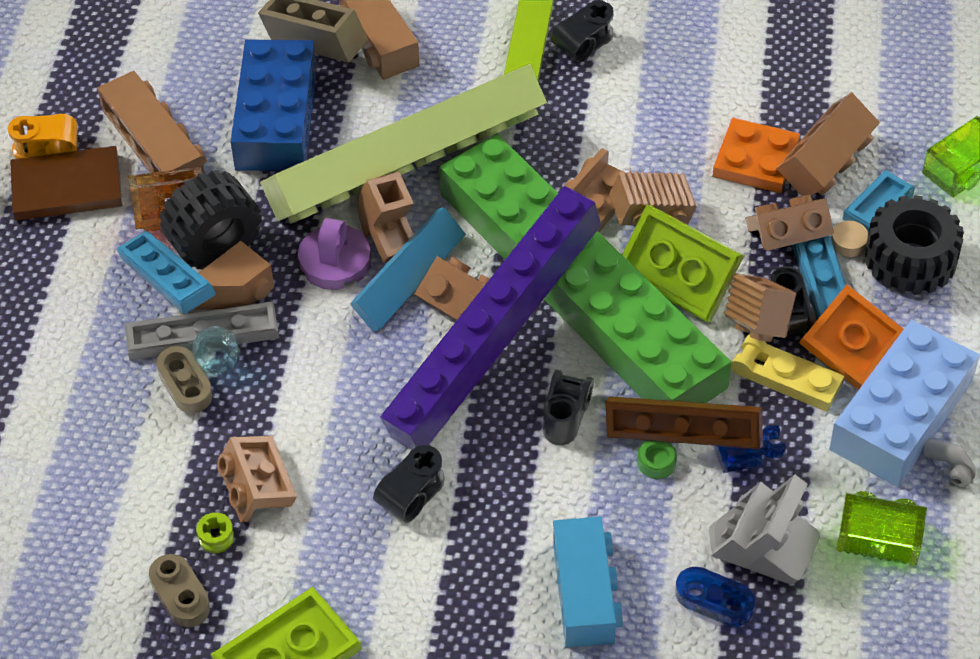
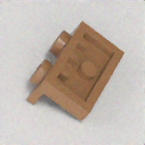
M603 148L593 158L589 157L584 162L580 173L573 180L569 179L565 183L566 187L595 202L602 225L598 232L615 215L610 191L618 174L622 172L608 164L609 151Z
M273 436L229 438L223 452L218 457L217 468L220 476L224 478L229 491L230 504L235 508L240 522H249L256 508L292 507L297 495Z

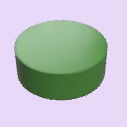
M646 441L640 446L637 465L645 476L653 479H662L674 472L677 452L671 443Z

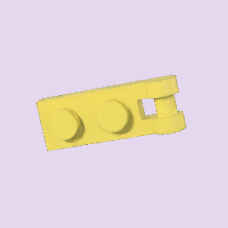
M750 334L747 335L742 344V353L736 354L731 362V369L737 375L826 412L829 411L838 395L845 377L842 374L768 345L765 341L753 339L750 337ZM755 359L765 362L764 366L757 364Z

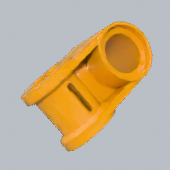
M70 115L19 116L8 124L9 137L14 140L12 153L15 159L77 151V121ZM24 126H27V135H25ZM25 144H27L28 153L24 150Z

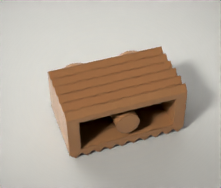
M622 171L618 174L610 191L611 203H613V209H615V214H617L619 225H634L636 227L646 204L652 205L687 225L697 208L684 173L678 175L677 172L674 174L670 172L667 174L664 172L660 174L658 172L653 174L648 172L645 174L644 171L641 173L637 171L625 173Z
M739 273L732 275L734 281L730 283L732 288L728 290L730 296L727 297L729 303L725 305L727 310L723 313L727 318L735 321L734 328L749 332L750 337L766 342H772L773 336L786 338L796 292L786 289L764 277Z

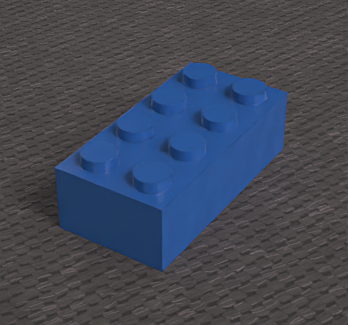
M245 39L230 141L235 170L283 171L307 160L317 73L314 40Z

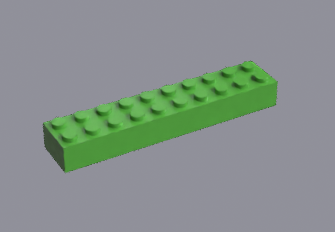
M497 133L439 166L442 197L504 259L508 257L558 194ZM598 231L544 298L641 399L707 403L728 389L731 360Z

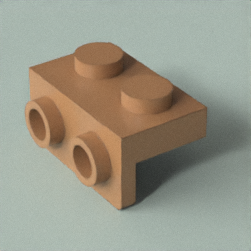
M810 194L789 199L790 206L781 209L777 208L776 203L755 207L756 215L745 217L748 231L759 230L762 246L765 251L829 236L834 233L827 199L812 201Z
M437 256L414 294L457 320L489 281V278L481 274L477 280L468 275L471 269L468 265L454 257L448 263Z

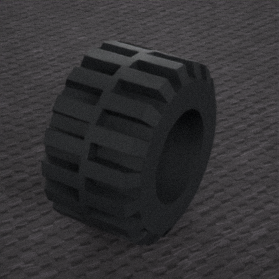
M219 170L211 171L209 174L204 172L198 174L194 179L190 178L185 181L184 185L177 188L172 193L173 196L167 199L164 204L166 209L161 211L160 229L183 261L190 267H196L201 270L240 241L249 247L253 242L252 238L260 230L258 225L262 223L259 206L240 182L229 172L224 171L220 173Z
M915 195L914 199L901 196L897 202L891 199L885 202L884 207H879L875 211V216L871 219L865 248L866 266L872 270V276L876 280H883V286L888 289L895 287L897 292L905 294V291H912L913 295H921L923 290L932 293L936 291L937 286L943 288L947 285L949 278L952 279L955 274L964 240L963 226H959L960 220L957 215H950L951 209L949 207L937 205L938 201L932 198L927 201L922 199L923 196ZM905 243H915L923 247H913Z

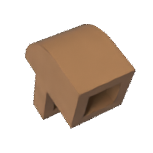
M400 172L367 180L358 197V213L365 237L372 236L383 263L389 262L414 235L406 218V214L414 203Z

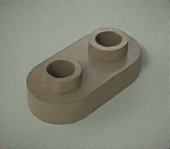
M181 346L169 347L162 351L156 362L159 377L176 406L188 413L200 412L207 408L213 397L211 384L193 353Z
M166 554L158 557L149 568V578L153 590L170 618L181 627L189 628L200 625L206 620L210 612L208 595L183 557L176 554ZM175 569V571L171 574L163 573L167 570ZM188 598L194 599L190 604H182V601Z

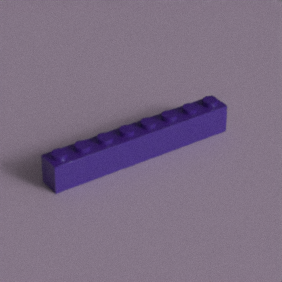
M564 185L381 414L380 418L391 438L410 450L421 445H429L602 226L594 201Z

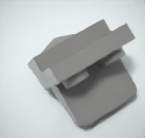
M793 475L774 491L762 482L755 485L739 498L735 507L709 527L711 556L784 583L794 584L803 577L820 539L819 531L798 516L804 506V501L801 500V497L807 487V483L797 475Z

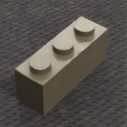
M269 0L258 12L271 40H314L315 54L349 63L368 41L355 9L318 0Z

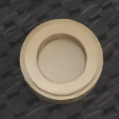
M843 221L833 228L834 233L831 236V241L835 252L842 256L855 257L865 251L868 231L862 224L855 221Z

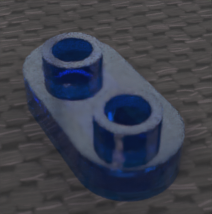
M702 567L686 568L680 572L676 579V599L683 607L733 627L746 624L754 614L755 596L751 589L742 583ZM699 590L702 594L695 596L690 594L689 591ZM730 605H735L739 607L740 610L731 611L727 607Z

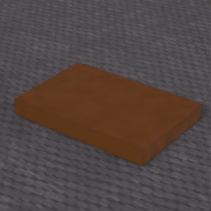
M116 146L10 160L12 208L15 221L123 206Z

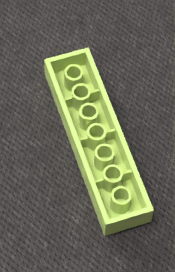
M528 64L276 173L260 183L277 222L288 217L291 224L317 213L316 205L319 203L323 210L351 198L349 190H352L354 196L359 194L367 180L400 172L403 175L414 170L412 162L418 168L446 156L444 148L447 154H450L477 142L476 137L479 141L538 115L536 108L546 104L547 101L531 64Z

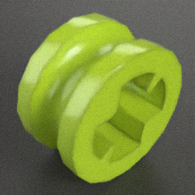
M209 513L199 520L196 532L200 546L206 552L221 553L231 547L234 542L233 526L231 520L225 514ZM219 528L220 536L212 538L210 530Z

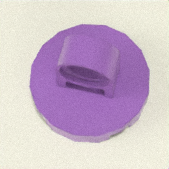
M325 218L321 227L307 234L299 245L298 262L300 269L306 274V278L311 284L322 289L339 290L344 288V283L351 282L356 279V282H359L365 277L371 265V248L367 238L359 230L347 226L344 221Z

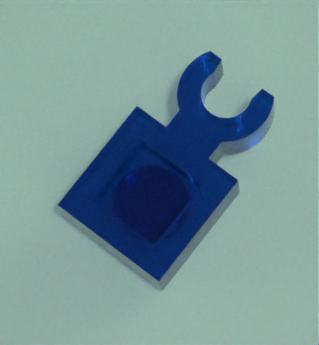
M770 425L763 429V445L760 449L714 446L722 472L728 473L761 466L762 455L768 458L784 456L786 443L774 444L769 441L779 438L780 427L778 425Z

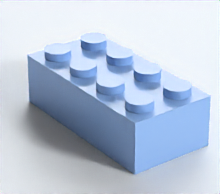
M911 319L835 421L829 450L898 487L923 453L927 439H932L973 382L980 354Z

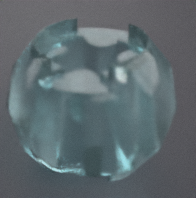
M212 326L205 328L197 334L193 341L191 352L194 360L201 366L203 371L210 374H221L234 367L239 359L240 346L238 339L231 331L224 327ZM210 341L212 343L223 342L224 346L221 351L225 355L222 359L219 357L210 359L207 356L211 351L207 346Z

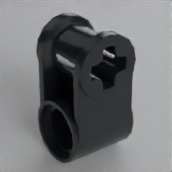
M601 0L588 3L584 8L568 19L561 21L555 27L551 35V42L575 62L580 63L586 60L593 52L612 40L613 27L610 25V22L614 17L613 7Z
M787 266L777 268L772 272L770 281L796 292L787 335L807 333L816 322L813 305L809 301L804 278L795 268ZM774 336L776 340L784 339L783 337Z
M556 369L554 371L543 412V434L550 443L566 445L574 441L584 413L590 404L594 378L587 377L583 380L563 375L561 370Z
M421 445L412 449L399 465L379 482L374 491L373 500L404 523L413 521L423 507L444 486L445 476L441 469L442 457L440 452L430 445Z

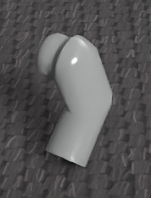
M927 439L924 446V456L947 462L951 469L949 473L951 482L958 487L968 486L970 481L975 478L976 466L964 448L958 444Z

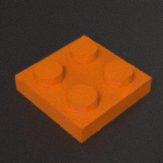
M732 117L715 161L712 177L782 193L786 179L776 168L799 143L800 133Z
M846 284L799 343L832 370L844 375V379L859 390L904 328Z

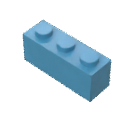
M602 516L553 520V548L565 648L615 644L616 628L623 627L621 603H613L612 592L618 591L616 567H608L607 556H613L611 532H604Z

